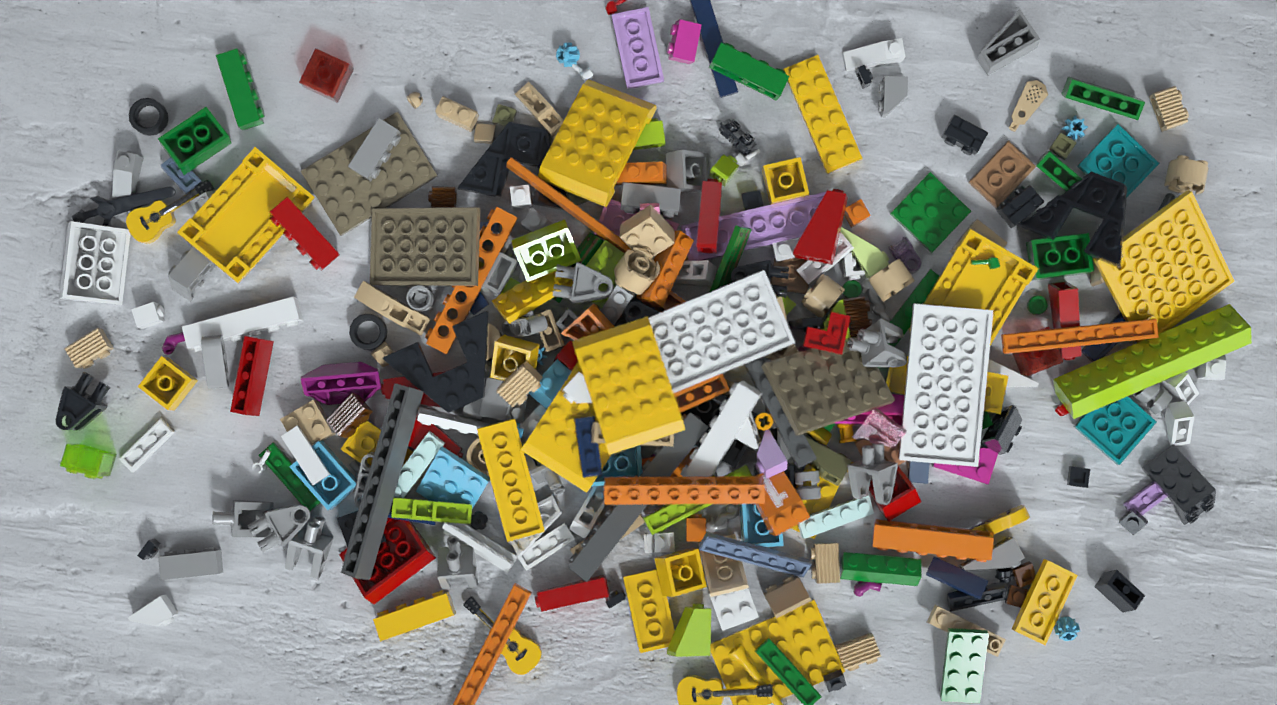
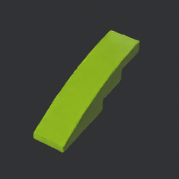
M393 498L391 517L471 524L472 504Z

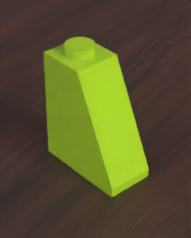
M693 603V607H685L668 646L667 655L674 657L710 656L711 608L704 607L702 603Z

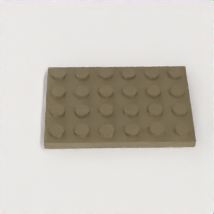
M398 111L383 121L400 131L401 140L396 147H392L390 158L386 163H382L379 168L381 171L376 179L373 178L372 181H369L348 167L373 127L301 171L340 236L372 218V209L388 208L438 177Z
M480 208L372 209L370 284L391 286H478Z
M845 340L842 355L809 349L763 364L762 369L796 436L895 401L878 367L863 366L861 352L848 350L846 348L847 340Z

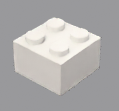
M748 588L710 597L722 631L759 617Z

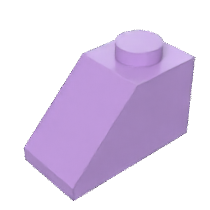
M769 429L764 433L757 453V463H755L760 474L763 473L766 479L787 469V460Z

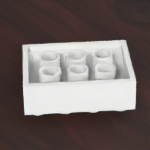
M69 222L59 299L122 305L130 242L129 230Z

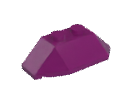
M361 361L325 364L301 376L304 395L310 396L326 405L341 404L351 393L360 395L366 402L381 388L378 369Z

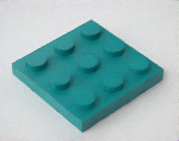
M1117 124L1077 167L1086 175L1092 171L1125 184L1127 187V198L1160 163Z
M1127 396L1083 415L1074 428L1116 465H1120L1157 421Z

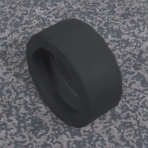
M142 98L134 102L128 114L132 127L141 134L148 136L161 133L167 126L169 119L165 107L151 98ZM146 106L155 107L159 112L158 122L150 128L143 127L138 121L139 112Z
M365 313L353 320L350 325L349 335L351 341L357 347L363 350H374L386 340L388 330L381 318ZM365 321L375 322L380 330L378 339L372 343L362 342L357 334L358 327Z

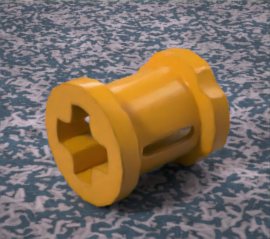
M768 413L757 415L755 418L757 429L762 431L770 429L773 424L771 415ZM765 416L767 417L766 421L769 422V424L761 427V422H759V418L762 419Z
M837 424L841 437L839 443L856 441L852 427L854 424Z

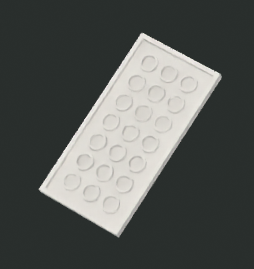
M765 270L648 318L673 393L795 344Z
M913 304L899 460L978 467L993 310Z

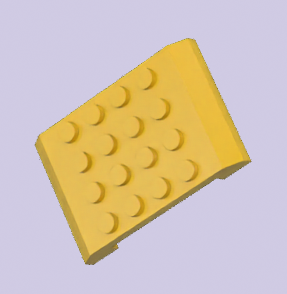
M588 79L582 84L540 166L538 177L552 186L607 208L615 192L614 187L645 125L650 123L657 109L656 105Z
M254 147L242 160L237 169L195 215L188 219L177 233L239 284L283 235L284 230L281 226L276 227L269 219L271 217L269 212L288 197L303 213L315 197Z
M969 229L929 293L924 305L993 310L991 345L1038 268ZM991 257L998 258L1000 262V267L990 269L988 264L971 265V260H984Z
M648 317L572 341L609 455L685 430Z
M578 361L523 445L521 451L587 493L598 476L582 477L574 419L594 416L595 423L599 422L592 403L577 404L574 401L570 403L563 396L565 393L562 391L578 372L583 375ZM598 443L601 467L603 469L611 455H609L605 443Z

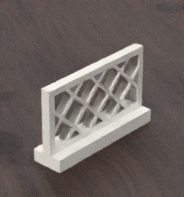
M446 522L442 527L445 535L449 537L456 536L459 538L460 544L472 546L476 554L509 573L518 558L516 554L467 524Z

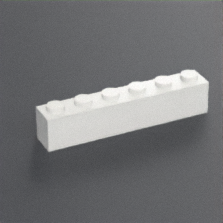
M289 297L182 326L187 349L199 352L202 351L201 338L204 336L222 335L224 341L231 340V342L243 340V336L246 335L255 337L261 335V331L268 330V332L280 330V326L287 325V327L296 326L298 321H302L303 318L298 298Z
M743 380L732 386L729 391L732 394L728 401L725 399L719 410L722 412L719 417L715 416L709 425L712 427L710 432H705L700 440V443H702L699 450H694L690 457L692 462L689 466L686 465L680 475L683 477L713 476L762 395L761 391Z

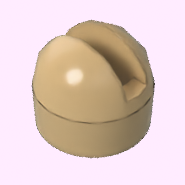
M413 92L406 97L415 109L423 103V97H419L421 94L418 92Z

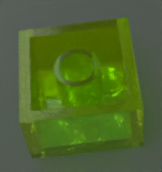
M66 443L60 466L65 467L66 472L85 473L84 477L103 479V476L111 475L117 454L81 443Z

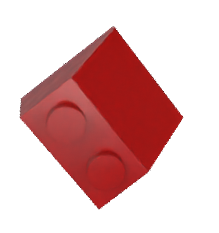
M899 466L897 467L892 498L887 505L876 502L873 480H870L868 492L888 522L921 503L916 488Z

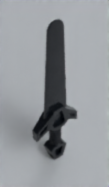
M168 186L112 200L94 196L90 199L99 204L98 208L86 212L81 209L72 215V219L74 222L84 223L86 219L100 215L105 218L102 226H107L113 216L152 204L155 201L173 197L176 191L173 187Z

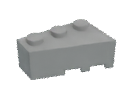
M1020 9L979 54L978 62L987 76L1033 51L1039 44V36Z
M192 247L189 251L184 252L178 265H174L169 270L168 277L172 290L191 302L194 298L191 295L197 286L201 287L204 284L202 279L209 271L212 272L216 265L196 248Z

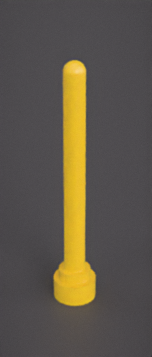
M741 644L729 652L730 657L743 665L758 686L767 684L746 658V650ZM774 692L772 697H768L774 705H784Z

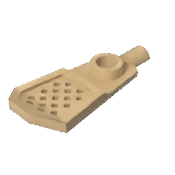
M1038 80L1026 83L1011 116L1013 120L1009 126L1011 131L1015 132L1019 125H1024L1049 95L1043 83ZM1023 111L1024 117H1019L1018 112Z

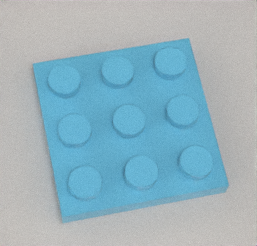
M442 446L416 492L429 501L472 504L473 510L489 483L490 477Z

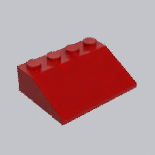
M387 518L384 529L386 542L380 543L370 580L353 578L363 597L374 605L436 559L432 550L411 521ZM347 549L339 554L343 562Z

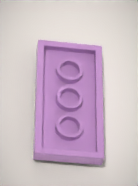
M649 7L612 14L627 90L664 82Z

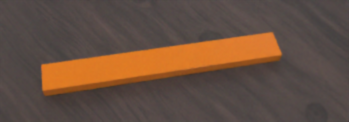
M510 158L508 160V169L604 240L606 239L623 253L630 249L619 236L515 159Z
M1157 318L1001 334L1003 354L1159 338Z
M516 583L513 585L453 705L476 704L532 594L531 591Z

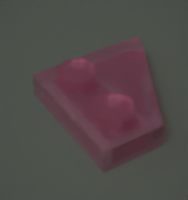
M875 407L853 435V438L857 440L859 438L870 440L871 443H881L895 448L907 431Z

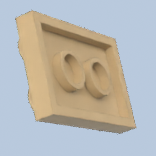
M736 534L724 536L737 540ZM700 551L710 597L749 588L742 561Z

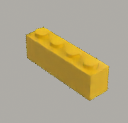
M443 590L432 593V598L425 599V597L413 600L414 604L407 606L404 603L396 606L395 611L389 612L387 609L377 613L378 617L374 618L373 621L380 641L454 616L456 611L449 592L444 593Z

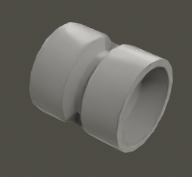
M413 286L407 293L406 300L408 305L419 312L429 311L435 303L434 294L424 286Z
M1158 383L1134 394L1141 403H1147V408L1154 414L1161 412L1173 398L1165 389H1160Z
M819 471L794 473V484L798 485L795 490L801 500L821 498V490L817 486V483L820 482ZM803 481H811L812 486H803Z

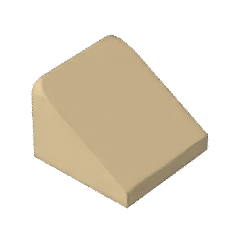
M476 123L474 142L492 144L496 125Z
M384 341L370 354L382 367H385L389 364L383 360V357L395 351Z

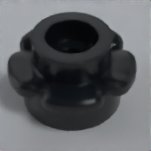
M477 511L474 515H471V528L474 530L486 528L488 517L485 514Z
M998 568L995 578L999 579V582L1004 581L1007 583L1015 575L1012 573V568Z

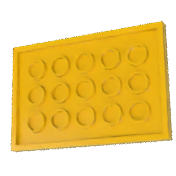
M814 599L778 618L773 616L712 642L710 646V652L726 689L756 688L758 686L743 665L736 660L734 661L729 655L732 649L741 644L746 650V658L767 684H773V692L780 700L793 693L755 652L768 638L772 640L812 686L823 682L824 675L839 669L842 670V673L845 672ZM757 695L730 697L733 705H769L772 703L768 697H757Z

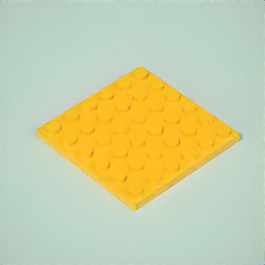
M1186 190L1123 237L1121 268L1097 258L1093 259L1125 321L1157 318L1158 334L1171 329L1234 282L1192 191ZM1146 339L1136 340V342L1139 343Z

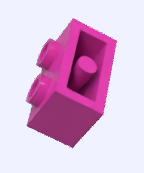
M681 19L672 24L670 31L672 41L669 42L667 47L668 60L685 64L695 62L702 24Z

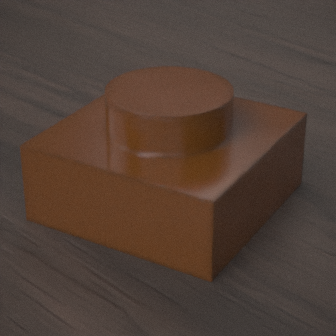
M1028 561L1012 568L1018 587L1021 588L1033 583L1036 576L1033 563Z
M1009 585L1005 603L1021 608L1029 590Z

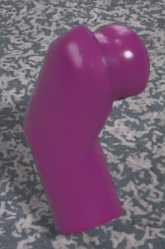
M183 332L167 336L162 346V351L165 355L172 354L177 344L185 341Z

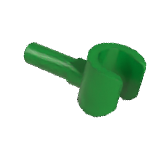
M995 257L984 260H971V265L988 264L990 269L1000 267L999 259Z

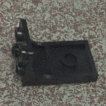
M1174 445L1142 467V470L1175 505L1180 513L1181 522L1184 525L1194 523L1199 518L1198 515L1204 511L1207 513L1214 508L1216 489Z

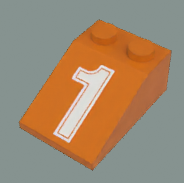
M784 471L767 479L763 473L756 475L763 476L765 504L755 505L770 534L777 536L810 518L801 498Z

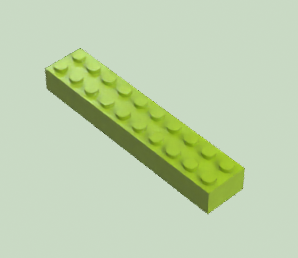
M1231 304L1225 305L1158 334L1159 338L1143 340L1054 378L1055 394L1072 418H1078L1251 344V326Z

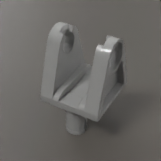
M576 263L575 267L557 265L556 277L573 279L574 282L572 287L554 284L553 289L560 291H553V297L570 298L572 303L578 304L606 299L610 297L614 290L613 283L608 277L580 263ZM602 283L609 285L608 290L605 292L598 290L599 285Z
M879 319L866 330H859L857 339L850 337L846 342L848 350L861 352L862 363L865 367H901L907 363L906 353L888 345V343L898 342L897 339L903 338V330L883 319Z
M876 441L872 442V446H862V459L848 465L851 491L854 498L862 499L863 496H867L872 476L876 502L887 505L891 501L898 463L884 459V442Z
M524 453L529 472L537 484L547 481L554 495L565 491L557 473L544 465H538L534 458Z
M233 500L231 512L213 511L212 524L230 525L232 537H268L272 534L271 529H264L253 536L251 531L255 528L251 530L249 528H242L241 524H238V514H242V510H272L274 502Z
M298 504L266 510L263 512L262 518L247 526L249 530L255 528L251 531L253 536L268 527L272 528L273 534L257 542L264 553L277 544L285 546L308 522L310 512L306 507ZM301 509L303 511V517L299 520H296L294 517V513L297 510Z
M314 516L313 522L307 524V529L301 528L289 541L285 569L293 570L296 567L301 550L304 548L314 553L310 577L320 578L334 539L322 534L323 525L326 520L324 517Z
M456 536L448 537V547H439L437 578L442 590L451 589L449 581H451V578L465 577L469 588L478 587L474 548L470 545L460 546L459 538Z

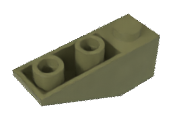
M805 435L817 458L810 462L815 471H819L821 478L838 486L843 480L851 460L846 455L836 453L830 450L827 445L819 444L813 441L811 437Z

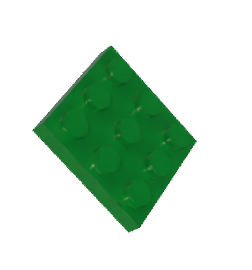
M929 172L890 215L932 253L972 211Z

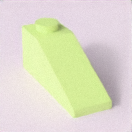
M841 227L840 233L854 247L850 252L855 257L862 271L865 270L866 278L869 279L890 265L888 263L889 258L884 251L881 252L879 248Z

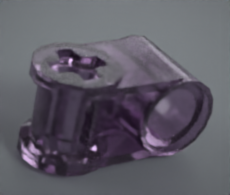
M904 236L902 241L888 247L895 260L900 259L910 274H914L920 269L922 265L921 259L907 237ZM907 261H914L916 268L910 269L907 266Z

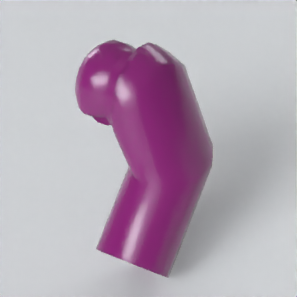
M859 581L855 584L853 592L858 597L863 596L869 589L880 592L882 583Z

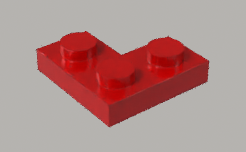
M830 312L827 331L807 327L803 347L842 355L850 316Z

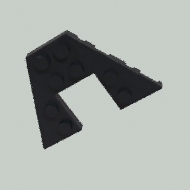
M508 122L458 186V190L495 197L502 160L508 161L510 158L515 159L520 164L539 167L540 170V166L551 146L547 130ZM550 185L567 198L565 190ZM535 189L534 205L564 210Z
M1091 171L1081 181L1070 186L1071 189L1061 196H1056L1045 207L1039 208L1032 217L1025 222L1021 221L1019 223L1021 227L1054 240L1073 208L1101 218L1103 220L1084 252L1089 256L1121 268L1127 187L1121 182Z
M485 311L452 326L467 360L466 363L434 377L419 342L383 357V360L418 389L424 391V394L448 413L485 397L489 311Z

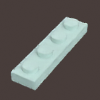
M432 432L427 433L402 467L393 498H405L435 458L439 449L445 444Z
M867 495L866 497L863 496L862 499L854 498L810 514L809 519L798 524L801 537L806 539L874 514L870 497Z

